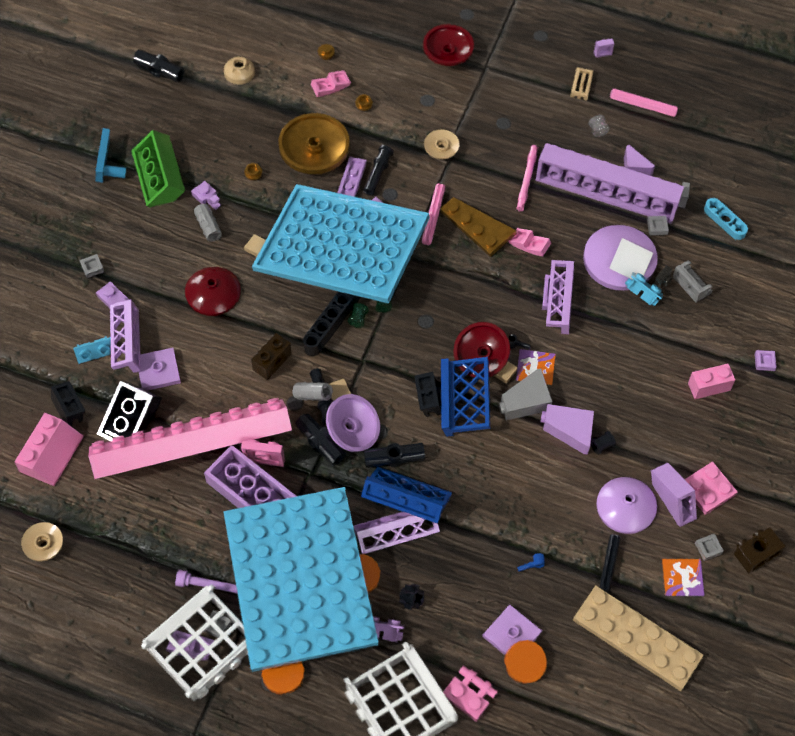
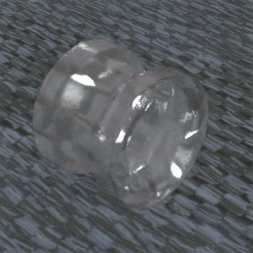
M603 115L594 116L588 122L595 137L605 135L610 129L608 124L605 123L606 120Z

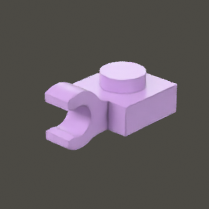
M205 181L191 191L192 196L201 204L209 203L215 210L221 206L218 203L220 199L217 197V192Z

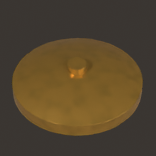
M320 113L304 114L292 119L284 126L279 136V151L284 162L292 169L305 174H322L334 170L346 159L350 147L349 135L344 125L337 119Z

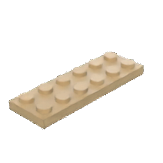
M596 585L573 618L574 622L680 691H682L703 657V654Z

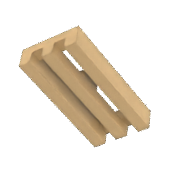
M577 67L570 97L574 98V96H577V99H581V97L584 100L588 99L593 70ZM579 72H581L583 74L578 92L575 90L577 86ZM586 74H589L586 92L584 93L582 90Z

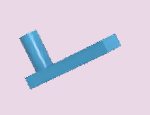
M103 128L96 166V182L103 183L104 176L125 178L126 168L106 165L110 129Z

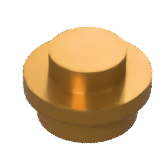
M323 44L318 48V55L323 60H330L335 54V49L330 44Z
M362 94L356 99L355 105L357 109L367 111L371 109L373 102L370 96Z
M256 163L248 164L244 170L245 177L249 180L259 179L262 176L261 167Z

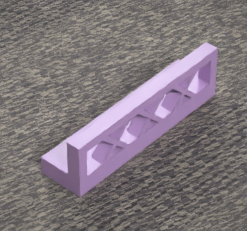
M552 260L546 326L561 327V334H569L574 261ZM555 267H566V271L559 275L555 271ZM561 281L565 286L558 291L554 284ZM559 296L563 303L556 306L552 300ZM557 312L562 317V321H551V316Z
M131 299L110 305L111 367L115 370L128 366L133 373L141 371L139 309ZM124 308L123 313L117 316L116 310ZM122 322L125 326L119 332L116 328ZM124 338L125 342L121 347H118L117 342ZM122 353L125 354V360L117 362V358Z
M399 512L353 526L362 554L440 532L437 523L433 522V528L425 530L420 526L426 519L406 512ZM407 525L415 527L409 535L401 533ZM391 530L396 533L392 540L386 541L382 539L386 531ZM369 536L376 538L372 546H364L363 538Z

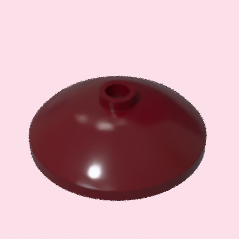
M444 24L436 26L427 32L423 40V50L431 61L444 66H454L470 58L474 50V41L471 34L464 28L457 25Z
M206 267L195 272L189 278L185 287V296L189 306L194 311L207 316H217L230 311L238 303L241 295V286L238 278L230 270L222 267Z
M477 322L467 326L460 332L454 343L453 353L455 361L488 357L489 377H492L506 366L511 348L507 335L500 327L489 322ZM484 350H487L486 356H482ZM477 364L473 370L479 374L484 368V364ZM459 366L463 372L466 370L464 366ZM469 372V373L467 374V375L470 376V377H473V378L476 377V376H475L473 373H471V372Z

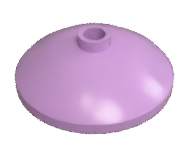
M347 394L338 397L329 406L326 415L327 429L332 439L341 448L351 452H361L370 448L377 441L380 433V420L376 410L366 399L358 395Z
M620 477L607 482L601 488L597 497L596 506L601 520L609 528L619 533L634 534L645 530L653 522L657 512L656 498L651 489L643 482L634 478ZM625 498H631L632 501L628 502Z

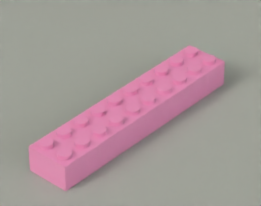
M273 398L268 400V403L261 405L260 403H253L248 405V408H232L228 413L224 414L216 412L210 414V417L192 418L191 422L187 423L175 422L171 424V427L167 428L159 426L152 428L150 432L146 433L143 431L134 432L132 436L126 438L124 436H117L109 442H94L92 446H89V460L94 479L239 444L250 439L255 440L291 431L287 407L283 399Z

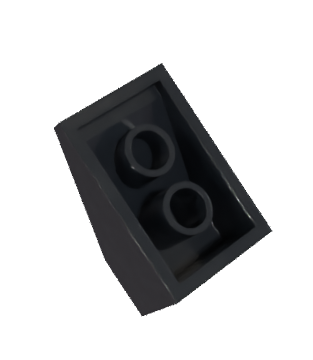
M120 380L97 435L112 441V438L117 436H124L126 438L132 436L134 432H144L155 416L162 397L130 382Z

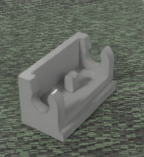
M686 261L676 266L673 278L697 303L712 293L713 290L711 288L713 286L711 284L706 286L691 269L690 264L692 263Z

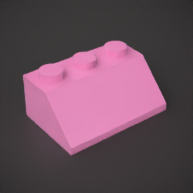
M44 413L15 460V464L19 472L55 486L82 441L83 435L62 419Z

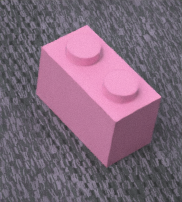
M729 364L692 372L688 385L694 399L731 391L735 378Z

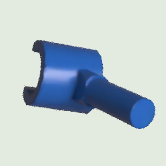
M534 554L533 562L517 567L518 571L533 567L543 568L545 565L544 554Z

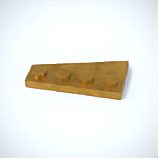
M454 197L440 208L441 213L490 257L517 234L515 229Z

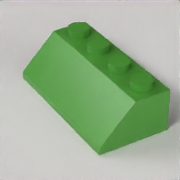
M152 130L132 150L147 207L174 202L185 192L169 135Z

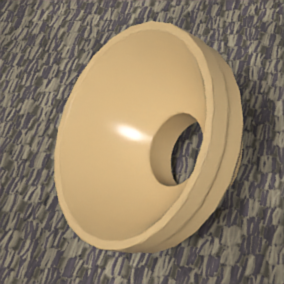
M235 57L225 64L224 75L233 84H245L255 76V67L249 59ZM237 62H241L244 64L242 67L234 66V64Z

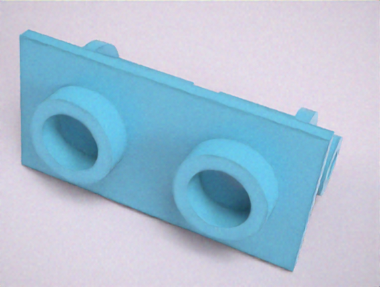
M633 272L631 275L633 279L629 278L625 282L626 288L636 295L642 290L644 293L640 298L649 305L655 306L659 301L656 299L657 297L662 299V290L654 284L651 286L647 283V279L640 273L635 274Z
M105 336V338L95 340L92 343L77 344V347L73 349L78 364L111 355V337L107 338Z

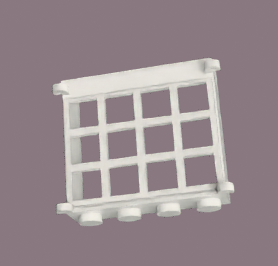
M213 584L205 586L146 637L141 645L186 692V697L188 699L191 698L193 701H196L198 698L202 699L214 683L219 684L225 678V674L230 669L234 670L241 663V659L248 655L246 639L237 647L228 637L236 628L245 636L243 623L213 593L215 589ZM210 600L220 609L212 618L201 609ZM199 612L207 623L195 632L186 621ZM223 614L231 619L233 623L225 632L215 624V621ZM183 625L192 636L179 645L171 634ZM212 626L220 637L208 646L199 635ZM168 639L176 650L164 659L155 648ZM196 639L205 650L193 660L184 648ZM225 640L233 648V651L221 660L213 649ZM181 653L189 664L177 674L168 663ZM209 653L218 664L206 674L197 663ZM194 667L203 678L190 688L181 677Z
M407 642L402 644L404 650L352 681L348 677L344 679L347 690L345 695L351 704L354 702L357 706L356 713L360 720L367 722L369 726L367 730L370 736H388L398 729H401L405 736H410L405 725L417 717L426 730L418 736H435L457 722V713L412 644L408 645ZM405 660L410 669L397 676L391 667ZM388 670L393 679L379 687L374 678ZM414 673L421 686L407 693L400 680ZM371 681L375 690L361 697L357 688ZM396 683L404 696L390 704L383 690ZM424 690L432 703L418 710L411 697ZM379 694L386 707L373 715L365 701ZM407 700L414 714L401 721L393 708ZM435 707L443 720L430 728L422 714ZM389 711L397 725L383 732L376 719Z

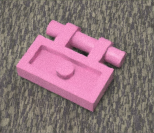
M463 666L459 673L465 677L464 680L461 682L454 677L443 693L449 702L477 721L489 705L484 696L488 694L494 698L498 691L492 687L490 682H485L479 678L474 670H469ZM471 682L480 688L478 693L468 687Z

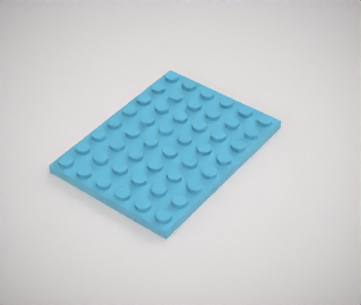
M296 184L255 259L252 268L256 272L389 303L430 216L429 213Z
M345 487L223 511L252 672L378 645Z

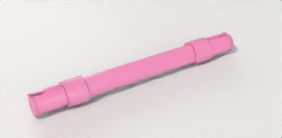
M536 145L531 146L528 155L527 167L516 207L518 211L524 210L527 201L529 184L537 158L538 147Z

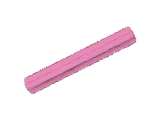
M613 89L610 96L611 99L673 117L676 116L678 110L676 106Z
M436 184L429 210L430 218L422 237V244L431 245L445 192L444 184Z

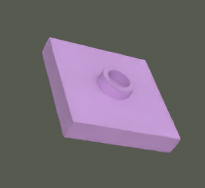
M173 348L140 355L141 371H139V376L143 389L148 391L181 383Z
M509 605L486 630L483 638L506 655L511 645L523 640L534 642L542 631Z

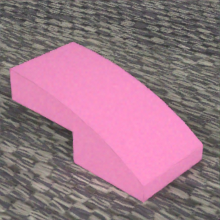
M345 71L331 72L328 74V78L314 79L311 82L317 97L335 93L351 84Z
M520 228L516 229L517 234L508 241L509 244L525 252L542 257L552 244L549 238L534 236L531 230Z

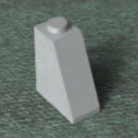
M541 368L535 370L502 394L501 402L498 403L500 413L504 414L506 420L546 411L547 404L552 405V399Z

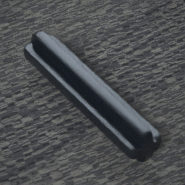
M611 534L609 537L599 586L606 593L611 590L621 539L619 535Z

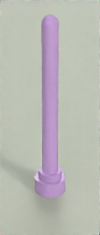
M178 570L175 586L185 587L191 584L205 587L213 584L217 590L238 593L236 584L194 577L184 570Z

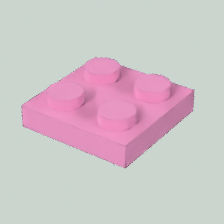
M253 439L242 441V453L254 463L284 467L285 457L282 445L276 442L260 443Z
M714 462L709 463L684 479L695 490L696 504L705 515L738 493Z

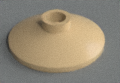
M435 130L425 138L424 147L430 156L437 159H448L458 152L459 140L454 133L448 130Z
M47 522L31 526L22 537L21 545L23 552L34 561L52 559L59 553L63 545V535L60 529L54 524ZM43 542H47L46 546L41 547Z

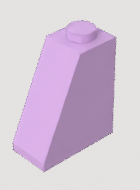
M547 404L546 411H542L541 422L544 423L543 430L579 452L588 455L594 411Z
M669 463L651 470L652 485L678 526L681 527L696 520L695 490Z

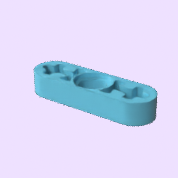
M710 198L706 201L705 213L732 238L741 240L746 236L748 231L747 225L720 200ZM728 216L731 221L725 222L721 217Z

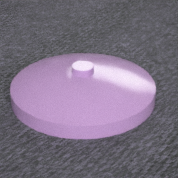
M624 225L607 226L596 231L586 243L583 259L589 275L604 287L620 291L629 290L626 288L627 285H625L629 278L609 269L621 239L624 238L653 252L644 277L647 279L646 282H648L655 272L658 259L653 242L643 232Z

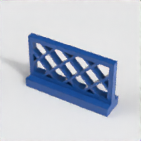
M488 357L450 361L449 358L441 359V426L446 437L454 436L456 432L491 429ZM477 364H484V368L479 374L473 370ZM464 366L466 370L460 376L455 373V367ZM469 372L476 376L470 383L463 379ZM481 379L484 382V386L478 391L473 385ZM460 382H463L467 386L459 393L455 390V387ZM472 389L476 394L469 401L464 395ZM481 396L485 399V403L478 408L473 403ZM463 399L467 404L459 410L456 408V403ZM472 406L477 411L469 418L464 412ZM481 413L485 417V423L477 424L474 420ZM461 416L467 420L463 426H456V421Z
M377 467L373 474L366 478L361 497L438 524L452 492Z

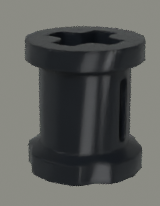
M606 431L604 435L596 439L592 438L590 444L594 452L600 455L603 450L615 447L616 440L610 431Z

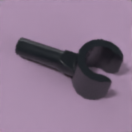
M515 334L509 335V340L513 341L510 342L511 349L516 346L531 349V345L517 340Z

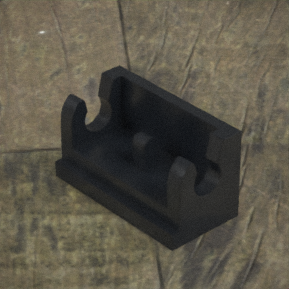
M428 372L415 375L420 411H423L426 417H429V412H435L437 416L441 415V401L434 373Z
M70 381L52 386L51 400L61 419L71 427L75 419H78L79 423H81L85 409Z

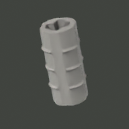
M207 204L196 206L194 214L207 241L213 242L218 240L222 236V232Z
M297 382L293 386L292 392L294 398L298 400L327 401L332 397L333 390L332 386L328 383Z

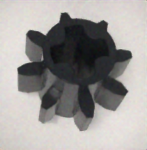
M412 583L410 586L406 584L400 591L399 602L404 604L406 609H419V606L423 604L425 599L424 591L420 590V585Z

